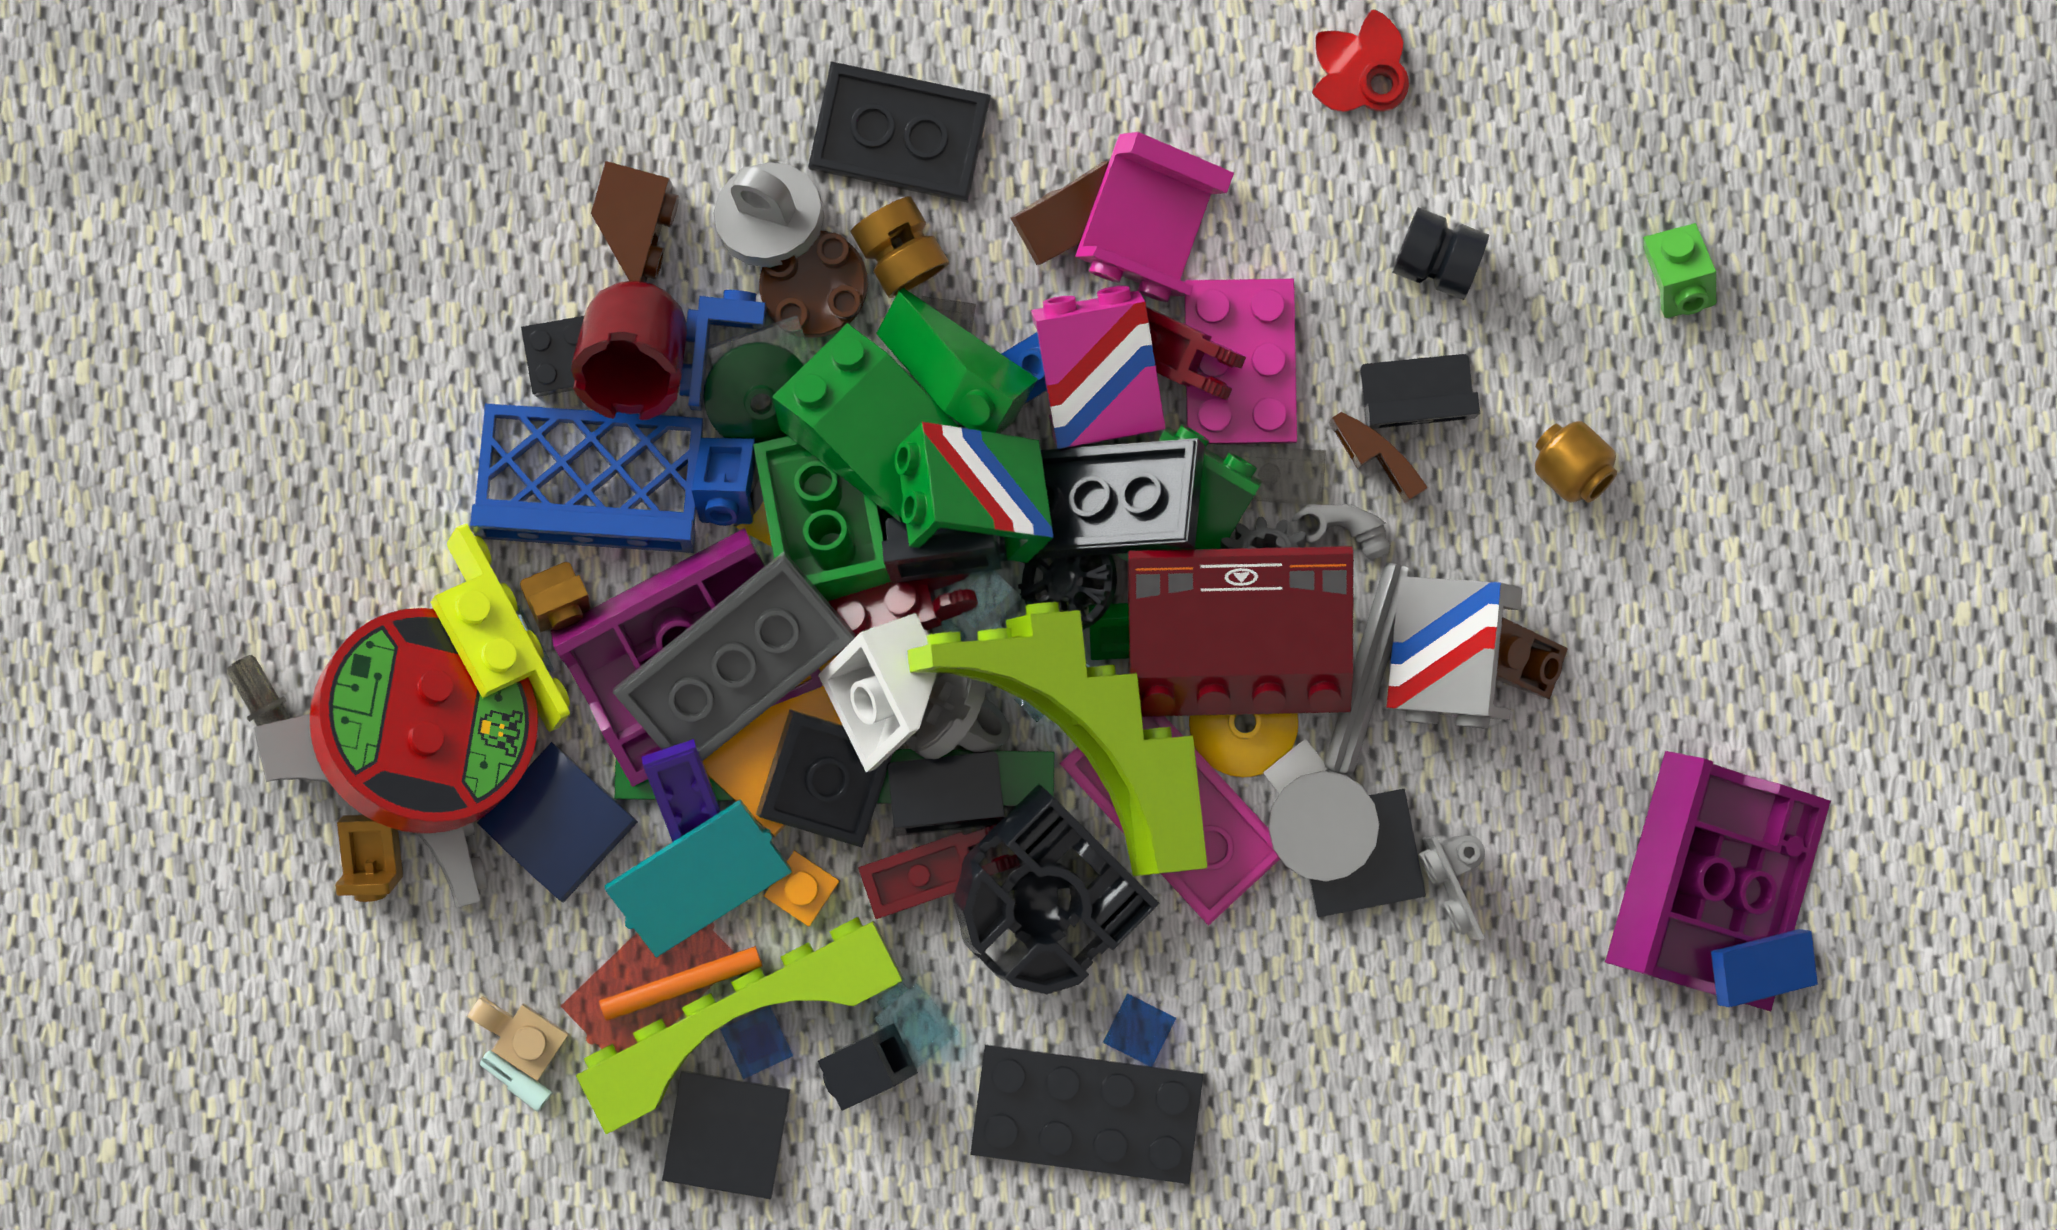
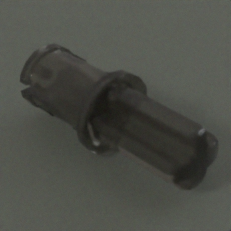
M253 655L245 656L227 668L229 677L251 713L246 717L249 722L254 720L256 726L290 719L289 713L283 704L287 701L285 696L281 698L277 696L256 657Z

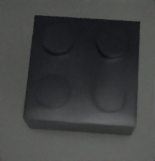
M584 316L521 327L532 394L535 397L574 391L575 380L571 367Z

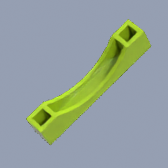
M856 917L829 931L834 942L816 951L813 950L810 942L781 956L780 958L785 967L765 977L759 967L732 981L731 984L735 993L716 1002L712 993H709L682 1007L686 1018L668 1028L661 1018L632 1033L637 1044L617 1053L614 1045L611 1044L584 1058L588 1069L577 1074L576 1077L605 1134L658 1108L671 1080L689 1054L712 1032L732 1019L763 1006L790 1001H828L855 1006L903 981L904 978L875 922L872 921L863 926L859 917Z

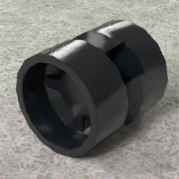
M1417 207L1392 273L1417 283H1422L1428 277L1432 278L1436 290L1465 300L1482 260L1490 235L1460 224L1453 230L1449 229L1445 217Z

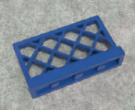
M485 403L475 504H472L470 521L474 535L488 540L694 553L696 506L691 489L699 444L703 436V418L658 415L649 420H640V414L616 412L615 418L612 419L592 410ZM496 418L520 420L531 435L507 454L495 440ZM530 421H543L546 423L537 429ZM559 423H573L586 438L561 457L544 436ZM584 424L601 426L591 433ZM614 426L628 427L640 442L616 461L598 440ZM639 428H648L655 430L652 431L648 436H645ZM668 430L691 431L689 450L672 465L653 445ZM539 442L556 463L532 482L514 461ZM593 445L609 463L610 467L590 484L586 485L569 464ZM647 449L665 470L641 489L623 468ZM495 450L502 459L492 466L493 451ZM688 464L687 479L685 481L678 471ZM508 466L526 486L510 501L489 499L490 481ZM564 470L581 491L565 504L550 503L539 489ZM618 474L635 495L620 508L605 507L595 496L594 492ZM672 477L685 491L684 512L660 511L648 496ZM532 495L539 500V502H524ZM588 498L594 506H583L580 504ZM643 502L649 510L634 508Z

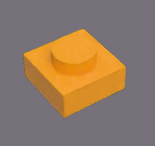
M794 850L787 860L792 872L772 884L764 894V897L810 927L840 880Z

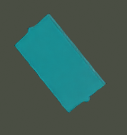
M740 799L607 883L605 891L625 916L626 928H634L657 958L792 871L789 864L772 843L771 831L767 828H761Z

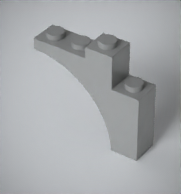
M310 714L254 727L266 783L275 780L294 779L329 783L319 765L313 748L310 732ZM473 823L446 832L417 833L439 863L450 886L455 906L462 907L481 902L478 891L487 889L484 868L480 856L470 858L465 838L475 835Z

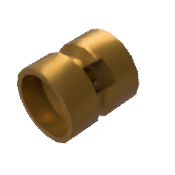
M911 196L903 197L880 208L861 220L850 230L865 258L876 259L877 265L874 269V274L888 298L896 297L902 288L908 291L934 277L949 265V261L936 238L923 234L922 231L926 221ZM900 237L903 245L894 249L891 241Z

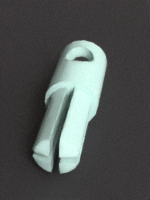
M491 1050L481 1059L480 1066L508 1086L507 1089L537 1112L541 1110L553 1093L540 1082L521 1070L519 1071Z

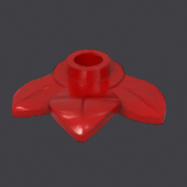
M1375 9L1371 10L1364 19L1358 36L1341 31H1321L1317 33L1315 37L1317 59L1322 69L1328 75L1316 84L1312 94L1324 106L1339 112L1352 111L1362 106L1373 111L1385 112L1396 108L1403 102L1409 89L1408 74L1399 63L1403 50V39L1399 30L1388 17ZM1379 75L1386 76L1391 81L1392 88L1385 94L1376 93L1372 89L1371 80Z

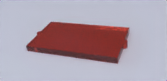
M713 922L657 958L638 933H636L577 989L561 1007L586 1032L587 1043H596L601 1049L613 1044L617 1053L637 1044L632 1033L661 1018L667 1028L671 1026L684 1013L682 1007L698 1000L714 984L606 1021L603 1016L599 1000L734 954V951L713 931L715 927Z

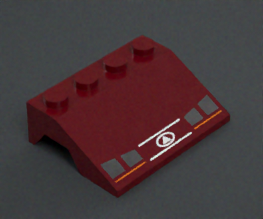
M1353 546L1128 551V674L1137 673L1142 717L1351 712L1353 684Z

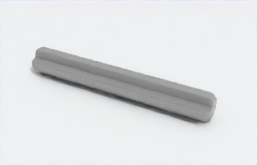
M1388 563L1383 567L1353 666L1351 712H1339L1325 758V767L1340 774L1351 775L1355 771L1393 645L1399 576H1414L1413 570L1399 564Z

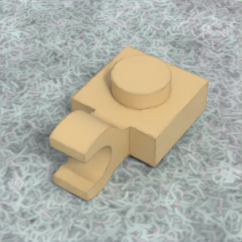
M482 996L467 1016L483 1028L500 1036L491 1050L492 1052L536 1081L539 1080L569 1035V1033L524 1003L513 1017Z

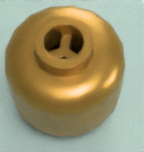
M1582 421L1570 423L1563 428L1558 423L1554 424L1544 432L1536 443L1535 447L1540 451L1535 462L1536 474L1560 497L1568 502L1574 503L1582 499L1587 503L1592 502L1610 486L1617 475V470L1613 467L1616 460V452Z

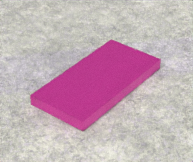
M1165 716L1142 717L1143 730L1171 727L1172 737L1183 736ZM1077 747L1059 764L1124 834L1108 791L1088 758ZM1195 749L1208 868L1161 873V875L1209 926L1275 865L1280 858L1272 848L1268 827Z

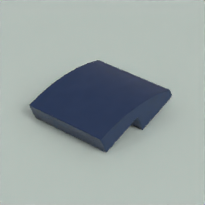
M552 742L531 763L522 778L506 797L477 822L511 857L563 903L638 823L605 789L593 781L566 753Z

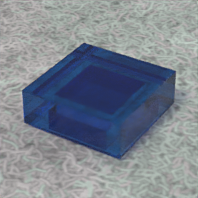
M1127 993L1103 1043L1152 1067L1176 1017Z
M771 1005L720 1029L743 1079L794 1056Z

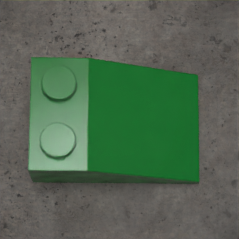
M848 323L772 396L779 428L782 432L899 522L902 521L901 505L903 496L900 475L895 469L896 448L921 422L959 427L887 352Z
M789 436L753 444L774 559L785 551L827 601L891 582L883 562L882 541H887V535L881 516V507Z

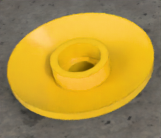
M1298 713L1252 714L1255 719V726L1248 733H1242L1236 729L1234 724L1236 715L1189 716L1190 735L1193 736L1194 746L1198 753L1217 771L1235 777L1258 776L1264 774L1265 770L1292 749L1298 732Z

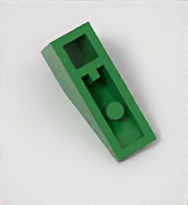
M905 288L899 290L876 333L942 411L968 429L1002 433L1015 421L1038 381L1032 374Z

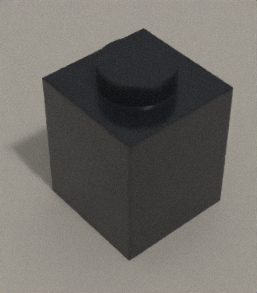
M894 1023L818 1060L823 1072L825 1087L836 1098L841 1111L882 1093L918 1073Z

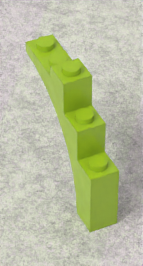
M1058 602L1030 604L1025 606L1026 615L1006 620L1007 628L978 631V641L961 642L960 632L936 633L926 635L927 645L907 650L910 672L950 673L990 683L1025 700L1056 723L1088 758L1108 791L1125 834L1133 876L1208 868L1193 736L1172 737L1171 727L1143 730L1137 673L1116 675L1115 665L1086 667L1080 610L1059 612Z

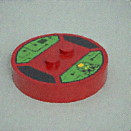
M412 608L379 616L361 626L343 642L327 663L316 684L311 701L310 732L315 755L323 773L336 792L350 806L362 815L386 827L412 833H439L461 828L482 818L493 810L516 786L525 773L534 753L538 733V710L533 688L528 677L482 698L435 610L431 608Z

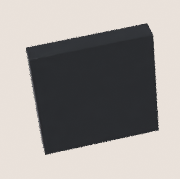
M790 709L756 815L767 820L862 848L893 753L875 770L866 773L843 725Z
M1405 788L1369 795L1375 803L1379 820V831L1376 847L1363 866L1344 878L1330 881L1309 879L1317 917L1426 897Z
M682 1070L662 1181L771 1199L791 1089Z

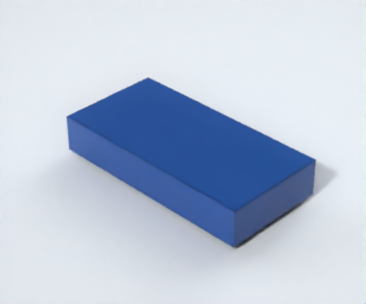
M1797 929L1711 951L1718 1006L1733 1007L1818 985L1812 931Z

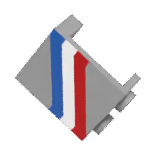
M1399 576L1386 708L1406 711V722L1438 725L1439 715L1457 716L1456 726L1489 729L1490 719L1510 720L1511 709L1494 706L1503 609L1521 610L1523 588L1500 582Z

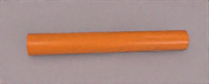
M754 946L599 1000L605 1020L609 1021L763 967L757 947Z

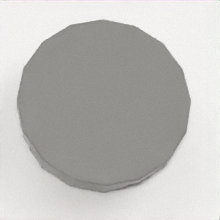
M1320 771L1302 775L1283 788L1271 807L1268 830L1272 848L1286 867L1303 878L1330 881L1347 877L1366 863L1376 847L1379 820L1375 803L1360 784L1344 774Z

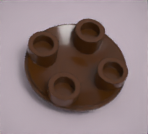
M821 230L820 235L810 249L798 258H795V255H793L789 259L781 260V265L762 267L759 290L762 302L766 303L767 313L782 329L800 337L820 338L839 332L847 323L850 324L857 317L866 300L868 276L865 264L857 250L843 236L837 233Z

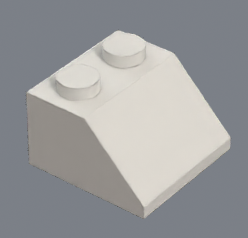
M916 613L861 632L818 674L866 773L875 770L920 728L937 673L910 672L907 650L927 645L926 635H930L923 629Z

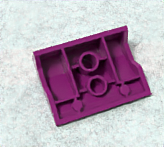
M745 528L583 613V618L580 621L563 629L551 630L554 649L574 677L591 708L604 738L632 787L648 779L641 757L662 749L613 694V689L765 567ZM818 668L810 675L811 679L793 688L773 705L822 687L823 684L818 676L821 672Z
M1665 751L1605 963L1716 995L1711 951L1795 929L1831 801L1783 784L1745 775L1713 764L1714 761L1705 758ZM1775 996L1745 1004L1771 1012Z

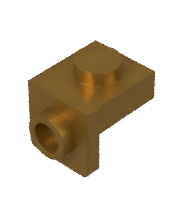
M569 562L558 564L527 577L520 582L521 590L540 633L550 628L554 630L566 628L580 621L583 618V613L591 609L588 593L580 575H575Z
M343 815L337 822L343 875L335 884L336 895H354V900L359 902L381 900L391 893L403 877L398 830L379 824L364 815Z

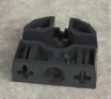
M1040 784L965 856L953 899L961 936L965 945L998 978L1014 987L1043 994H1050L1079 985L1089 975L1086 970L1094 963L1092 959L1098 953L1102 955L1109 947L1114 950L1160 904ZM1001 841L1024 862V864L1010 873L1002 886L979 865L986 857L985 853L991 847L995 848ZM1071 847L1099 874L1087 887L1073 871L1061 863H1057ZM1070 888L1071 900L1068 910L1057 905V889ZM1011 890H1014L1013 898L1009 895ZM1081 919L1097 936L1073 958L1058 941L1066 936L1063 931L1070 924L1075 927ZM1010 929L1018 940L997 961H994L985 951L1006 930Z

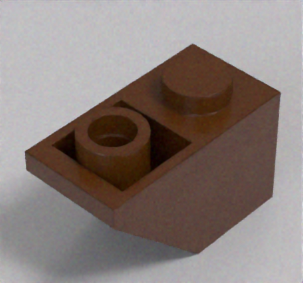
M605 161L591 215L628 280L647 282V278L656 280L662 266L665 251L663 247L657 246L662 225L671 227L674 222L679 195L671 194L673 184L667 177Z
M1502 617L1496 680L1550 700L1556 681L1561 674L1562 664L1568 648Z

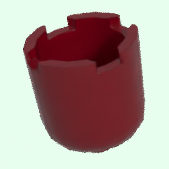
M636 280L618 282L599 291L589 303L571 367L575 380L573 386L574 393L588 408L612 419L615 418L616 412L626 414L640 413V420H649L666 412L677 400L682 377L687 326L681 306L667 291L654 284Z

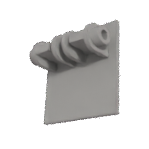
M1437 836L1423 838L1422 840L1427 850L1419 853L1420 860L1431 882L1443 883L1451 899L1442 905L1455 933L1460 932L1462 935L1467 933L1469 939L1478 941L1485 939L1456 876L1476 868L1482 863L1485 856L1482 842L1474 836H1454L1441 843Z

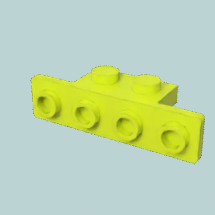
M463 524L455 528L447 541V547L466 582L435 595L430 603L481 697L485 698L528 677L536 698L540 718L549 732L561 727L570 715L568 709L570 700L567 691L559 679L551 678L542 661L544 653L537 636L531 630H525L516 614L518 606L515 596L506 583L498 581L490 566L492 558L485 541L478 535L474 536L469 526Z

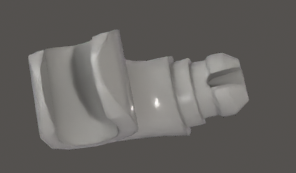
M1352 504L1307 505V507H1302L1292 518V521H1296L1304 515H1310L1316 519L1318 523L1317 531L1313 535L1306 536V543L1321 539L1330 527L1340 526L1347 528L1351 537H1356L1357 542H1360L1365 557L1374 560L1389 554L1390 543L1384 534L1386 532L1384 524L1386 523L1378 516Z

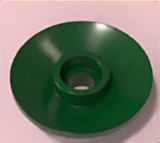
M767 342L746 343L726 352L711 368L704 386V406L713 427L724 438L755 439V443L788 436L779 428L772 396L804 364L786 348ZM758 394H766L770 397V403L763 409L753 408L751 400Z

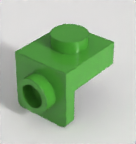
M1696 223L1643 237L1646 258L1660 289L1661 310L1665 318L1682 314H1695L1704 308L1712 307L1716 304V270Z

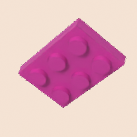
M1294 279L1185 280L1186 283L1193 285L1190 296H1184L1185 324L1212 336L1211 341L1246 356L1241 369L1226 366L1218 362L1217 358L1206 353L1204 354L1197 372L1224 381L1228 387L1232 388L1228 400H1225L1193 385H1190V387L1186 386L1187 427L1209 440L1208 445L1297 443Z

